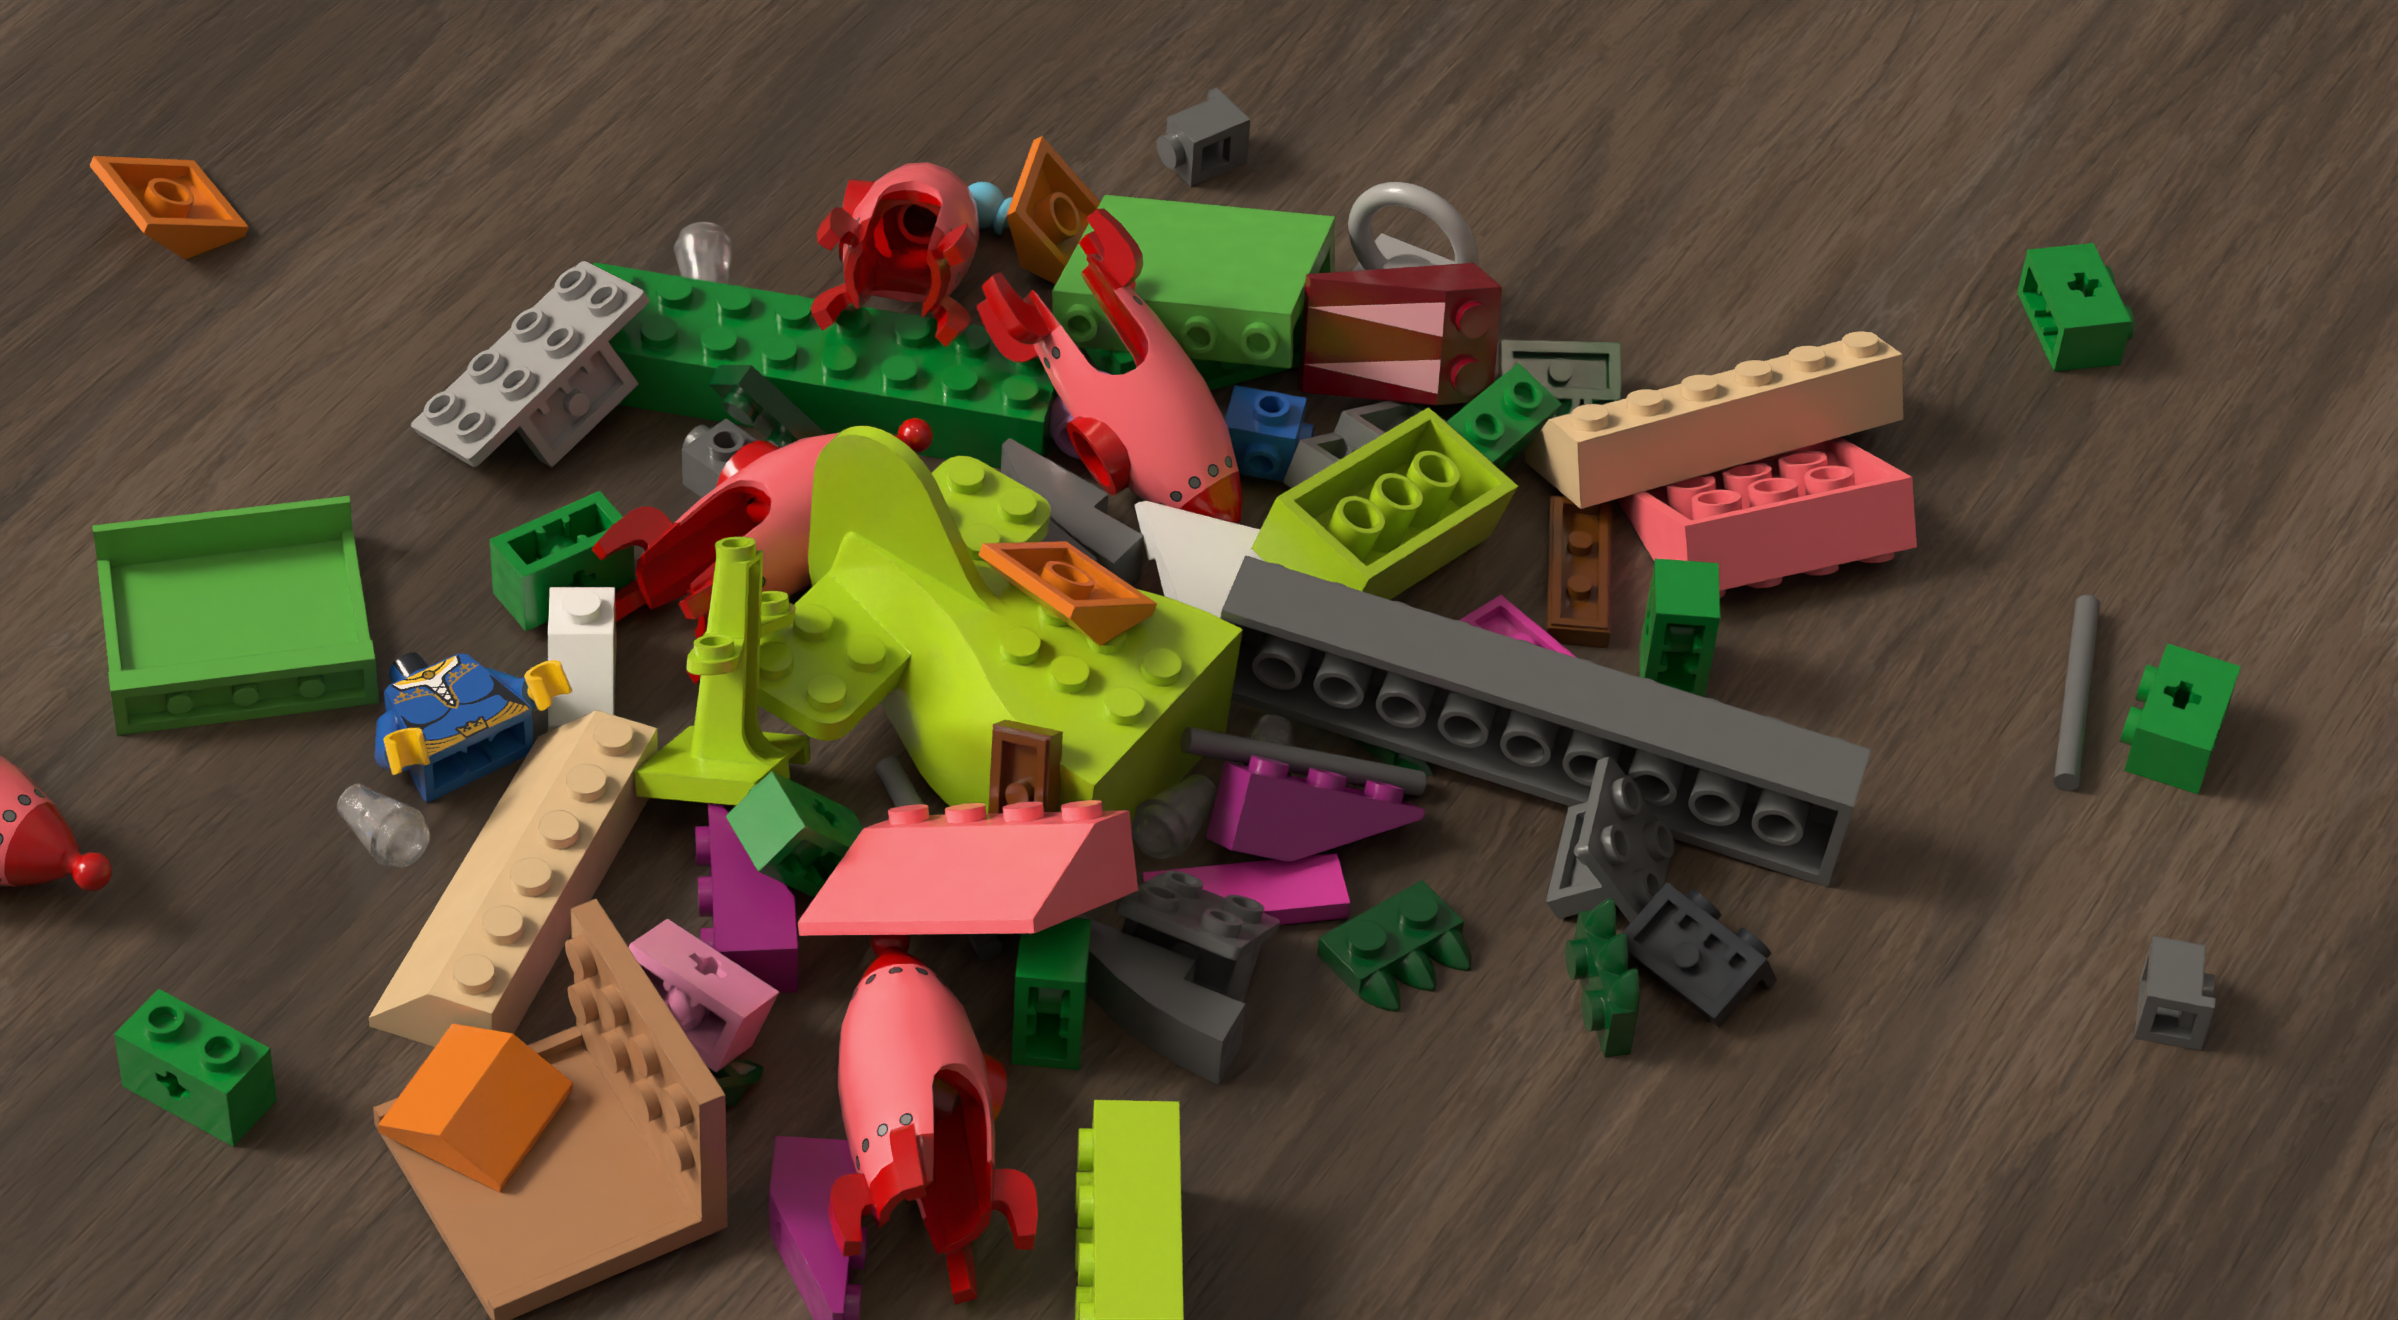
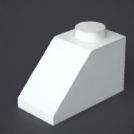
M550 587L548 661L558 660L561 662L573 692L568 695L562 694L551 698L552 705L548 708V732L596 710L611 715L615 714L617 651L615 587Z

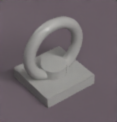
M1405 182L1381 183L1362 193L1352 206L1348 219V233L1352 249L1359 261L1352 271L1475 263L1477 266L1479 264L1476 240L1469 225L1448 201L1431 190ZM1388 206L1408 207L1426 215L1444 231L1450 240L1455 254V262L1382 233L1374 240L1372 235L1374 215L1380 209Z

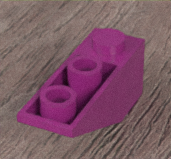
M1251 755L1249 766L1225 761L1206 838L1232 851L1293 862L1422 820L1425 809L1404 801L1405 789L1398 786L1367 780L1365 790L1345 787L1348 777L1317 768H1309L1307 778L1287 774L1289 764Z
M708 803V826L695 827L697 866H710V876L698 877L699 917H712L713 928H700V940L779 991V993L798 992V942L795 897L784 883L758 872L726 818L729 812L722 804Z
M775 1136L769 1190L770 1237L814 1320H860L862 1284H850L851 1269L865 1270L868 1227L861 1226V1255L843 1257L834 1239L828 1215L830 1192L835 1180L844 1174L857 1173L850 1154L848 1140Z

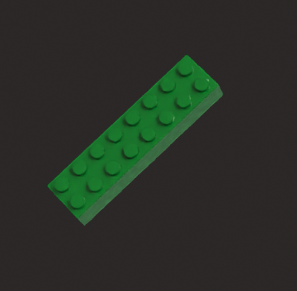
M593 263L594 266L642 289L649 298V303L608 341L639 383L618 405L718 422L728 419L736 425L754 427L753 425H746L728 414L722 407L724 398L717 395L715 390L708 385L713 378L715 369L720 365H752L826 434L840 433L854 426H870L897 435L899 427L905 420L918 418L925 420L931 426L934 436L931 446L926 451L917 453V455L945 460L956 456H969L990 467L1001 469L1002 444L1011 438L1044 458L1047 457L1052 439L1050 436L1051 410L1057 391L1039 357L1028 362H1014L1006 358L997 349L984 326L969 324L953 344L945 347L935 337L938 326L935 318L863 306L857 309L855 305L849 304L842 310L835 323L822 331L811 312L814 298L622 266Z

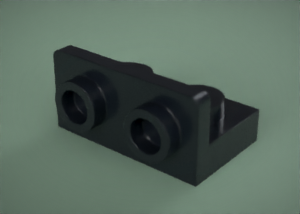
M1667 882L1622 932L1627 937L1628 957L1719 1028L1758 983L1769 990L1777 981L1767 960L1772 953L1761 940L1748 930L1740 928L1734 934L1718 921L1722 916L1721 913L1703 895L1695 890H1691L1685 896Z

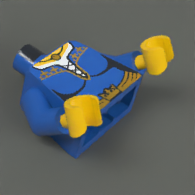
M410 652L402 655L392 664L389 670V678L392 684L384 691L386 712L379 717L376 723L375 761L381 769L391 771L392 775L408 770L422 798L428 803L527 756L534 744L532 709L546 710L552 705V697L562 694L568 695L573 692L561 662L550 660L540 663L528 670L523 678H519L489 667L484 668L468 654L457 653L431 666L418 653Z

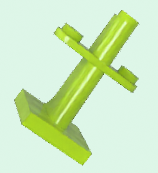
M729 537L721 539L715 544L716 563L707 631L702 637L694 640V648L688 654L686 665L688 672L701 675L694 726L686 728L634 771L637 797L737 805L747 795L749 790L760 783L771 771L790 779L789 763L806 765L811 761L809 736L762 732L759 725L760 638L793 624L796 607L789 603L788 594L785 592H762L763 551L756 550V541L753 538Z

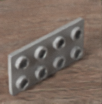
M586 261L580 262L576 267L568 269L560 275L554 288L534 307L519 314L513 321L511 328L494 345L476 355L469 363L467 370L445 391L433 396L426 403L423 412L411 423L412 428L419 436L472 467L480 465L516 430L539 461L552 468L639 384L608 341L649 303V298L642 289Z

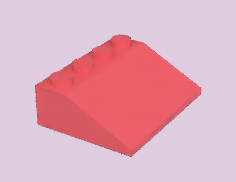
M1842 437L1617 499L1653 561L1657 558L1719 563L1720 598L1726 594V589L1744 585L1753 588L1773 587L1782 583V577L1798 573L1814 576L1827 575L1836 572L1839 569V564L1857 560L1865 563L1886 562L1895 557L1894 552L1917 548L1912 476Z
M1099 800L1061 805V812H1044L1043 802L1010 804L1003 807V813L986 814V807L983 803L950 806L945 808V815H929L928 805L923 804L891 808L888 810L889 820L863 828L798 921L799 936L1037 933L1138 891L1129 810L1103 811L1102 801Z

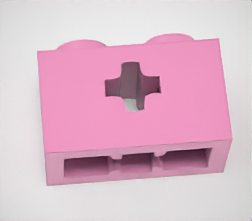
M669 919L664 920L630 943L628 948L707 1067L717 1073L753 1046L779 991Z

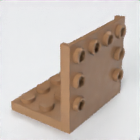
M597 899L571 908L572 939L565 942L566 954L574 971V984L568 987V998L576 1016L577 1026L528 1045L573 1082V1091L501 1193L380 1134L491 1320H511L728 1227L725 1093ZM397 1098L373 1107L374 1123L377 1130L378 1124Z

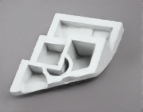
M1149 501L1134 504L1141 533L1144 535L1143 541L1148 561L1156 560L1164 596L1199 608L1220 618L1222 608L1245 555L1264 561L1251 549L1260 530Z

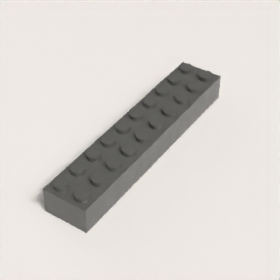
M1245 555L1222 608L1220 617L1243 629L1231 697L1232 701L1570 807L1588 802L1597 761L1611 756L1624 774L1636 782L1643 800L1656 817L1668 825L1673 839L1825 887L1829 886L1872 749L1850 743L1838 737H1830L1785 723L1777 718L1766 717L1730 706L1712 698L1701 697L1659 684L1651 679L1640 678L1601 666L1590 660L1579 659L1546 649L1525 640H1517L1475 627L1464 621L1453 620L1411 607L1399 601H1392L1362 592L1338 582H1330L1291 570L1280 564L1269 563Z

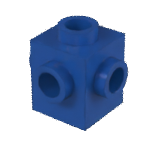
M1234 385L1225 422L1228 426L1239 474L1284 481L1300 440L1314 437L1315 425L1304 423L1307 398Z

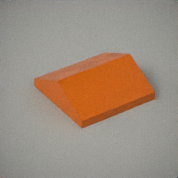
M1043 136L1033 140L1006 217L1020 267L1056 285L1089 224L1086 218L1098 208L1100 201Z
M93 156L90 167L140 230L183 259H189L246 236L249 226L195 160Z
M1067 541L983 543L978 554L1008 583L1038 604H1041L1099 646L1152 616L1157 606L1156 602Z
M452 1024L378 1124V1133L501 1193L573 1091V1082L513 1033Z

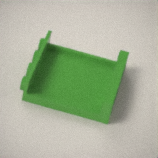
M1104 195L1097 209L1105 208L1114 216L1137 242L1143 254V268L1141 274L1135 280L1136 286L1134 291L1158 316L1189 358L1281 368L1292 367L1293 329L1304 306L1306 274L1332 273L1335 270V216ZM1088 224L1081 239L1086 234L1094 231L1090 224ZM1078 243L1052 290L1053 316L1077 347L1129 352L1081 276L1082 271L1089 263L1086 260L1087 255Z
M350 496L92 525L109 665L110 692L117 736L379 703L375 653L368 628L353 533Z

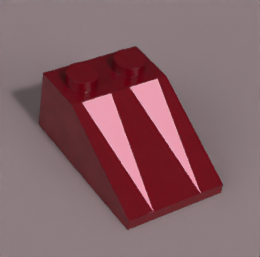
M1475 263L1306 274L1298 389L1302 393L1430 405L1470 403L1494 383L1502 286Z

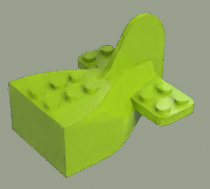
M854 426L838 433L822 449L817 458L813 475L808 564L812 588L794 604L796 612L793 624L760 638L758 706L812 738L821 741H833L848 734L873 708L881 703L917 769L942 800L949 806L983 803L986 807V814H988L993 724L1006 719L1063 731L1059 812H1061V805L1099 800L1102 801L1103 811L1129 810L1131 831L1133 832L1203 757L1182 752L1180 744L1184 729L1186 727H1193L1220 733L1226 732L1243 629L1199 608L1172 598L1137 589L1157 603L1153 615L1103 645H1097L1041 604H1038L1008 583L978 555L983 543L1041 542L1049 531L1051 507L1045 498L985 463L969 456L949 458L931 473L919 456L897 437L875 427Z

